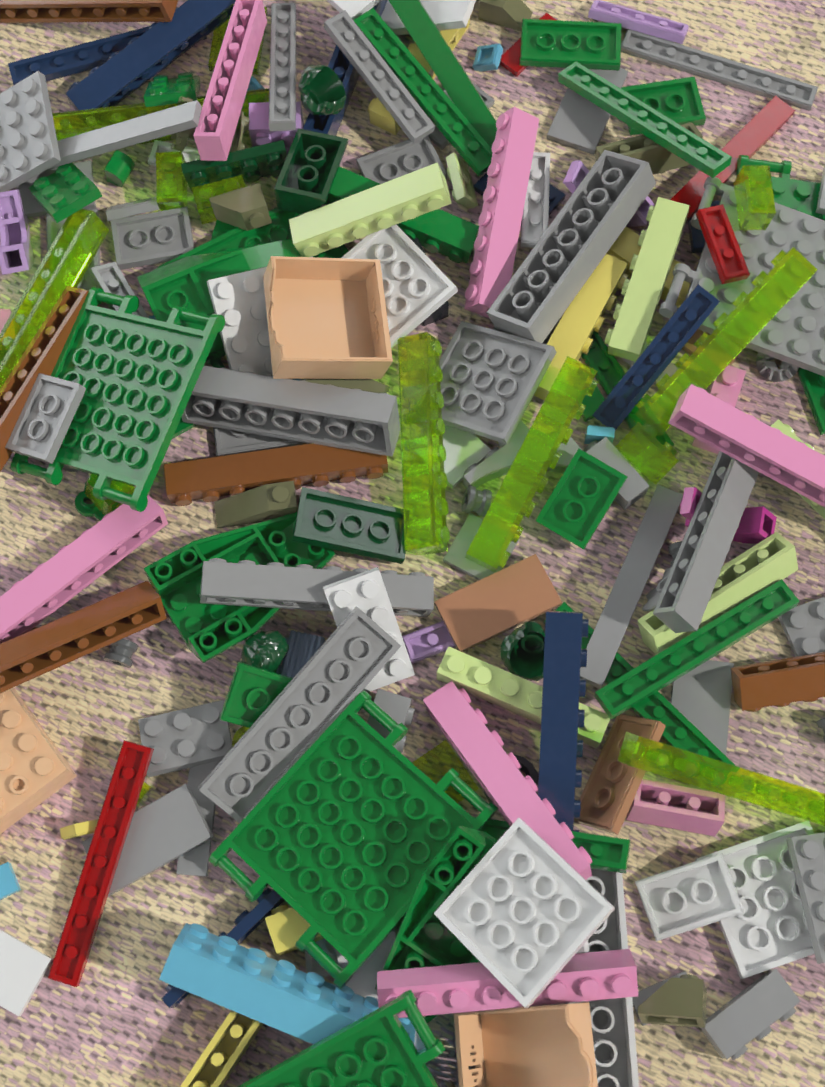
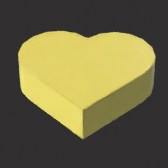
M98 819L60 828L61 839L67 840L94 833Z

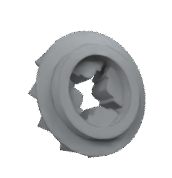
M760 352L757 354V370L761 376L769 381H786L793 377L799 369L798 366L782 361L780 370H778L776 363L770 361L774 357Z

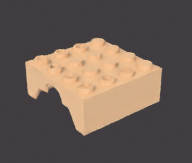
M271 256L263 276L273 379H382L393 359L380 260Z
M14 687L0 693L1 834L77 777Z
M589 1002L453 1013L459 1087H598ZM475 1065V1068H472V1069H469V1068H468L469 1066Z

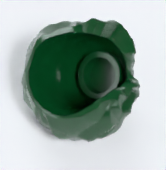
M309 65L302 70L298 88L301 93L303 107L314 116L338 114L344 108L346 101L345 88L338 75L325 65Z
M526 621L521 627L515 629L504 638L500 648L501 660L510 673L530 681L543 679L545 632L542 626L533 621Z
M259 630L245 641L241 653V662L276 673L289 651L286 638L279 631Z

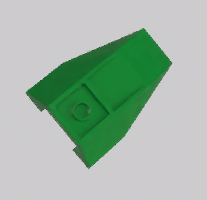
M292 239L185 257L137 277V280L156 320L167 322L173 307L177 305L186 307L188 311L211 316L215 312L207 285L208 280L267 267L271 256H302L293 245ZM186 321L181 323V326L202 331L205 329L203 325ZM218 332L208 356L225 350L220 332Z
M297 512L195 540L144 568L152 587L161 596L163 607L189 650L202 663L253 635L281 609L200 603L203 561L220 558L226 560V563H238L242 560H249L255 562V565H267L271 562H278L284 564V567H296L300 564H307L313 566V569H322L335 557L336 554L333 549L292 541Z
M459 825L423 872L382 971L480 962L434 913L498 840L486 832ZM427 1015L423 1017L426 1023H428L438 1015Z

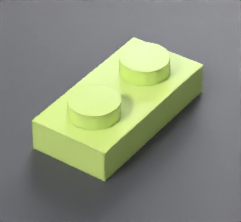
M456 153L448 155L446 157L448 165L446 171L449 179L452 181V196L454 200L467 209L478 206L468 164Z

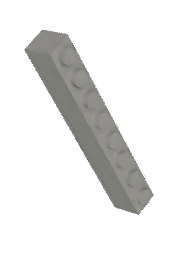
M721 451L718 453L653 612L657 618L675 633L698 630L759 474L758 471Z
M213 558L209 561H203L200 603L331 611L323 587L368 571V569L357 568L353 569V571H342L340 567L336 566L313 569V566L307 564H300L296 567H284V564L278 562H271L267 565H255V562L249 560H242L238 563H226L227 561L224 559ZM393 570L381 571V576L396 616L428 617L434 610V577L425 576L421 572L401 575Z

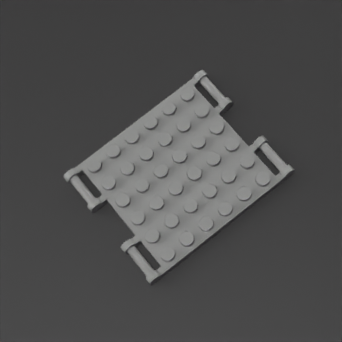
M707 177L704 183L705 191L698 210L710 207L715 194L721 196L719 205H724L750 275L748 279L722 285L705 242L695 271L691 270L686 264L678 263L675 265L673 270L674 278L665 302L661 303L659 313L664 317L671 318L678 309L676 302L684 281L691 283L686 298L699 284L720 301L698 328L699 330L825 377V221L721 183V180L717 177ZM695 213L692 217L691 225L701 230Z

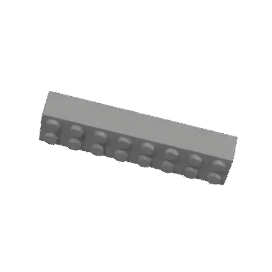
M604 150L486 312L497 331L543 343L656 185L649 162Z
M203 366L182 415V420L186 423L392 457L401 431L396 396L387 393H374L360 389L336 387L331 384L310 383L305 380L273 379V376Z

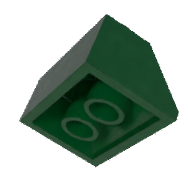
M298 128L274 188L277 209L304 214L325 204L346 150L348 139Z

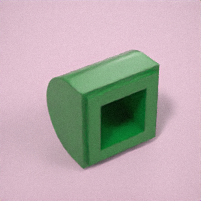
M116 150L104 168L107 182L123 187L135 167L134 161L125 153Z

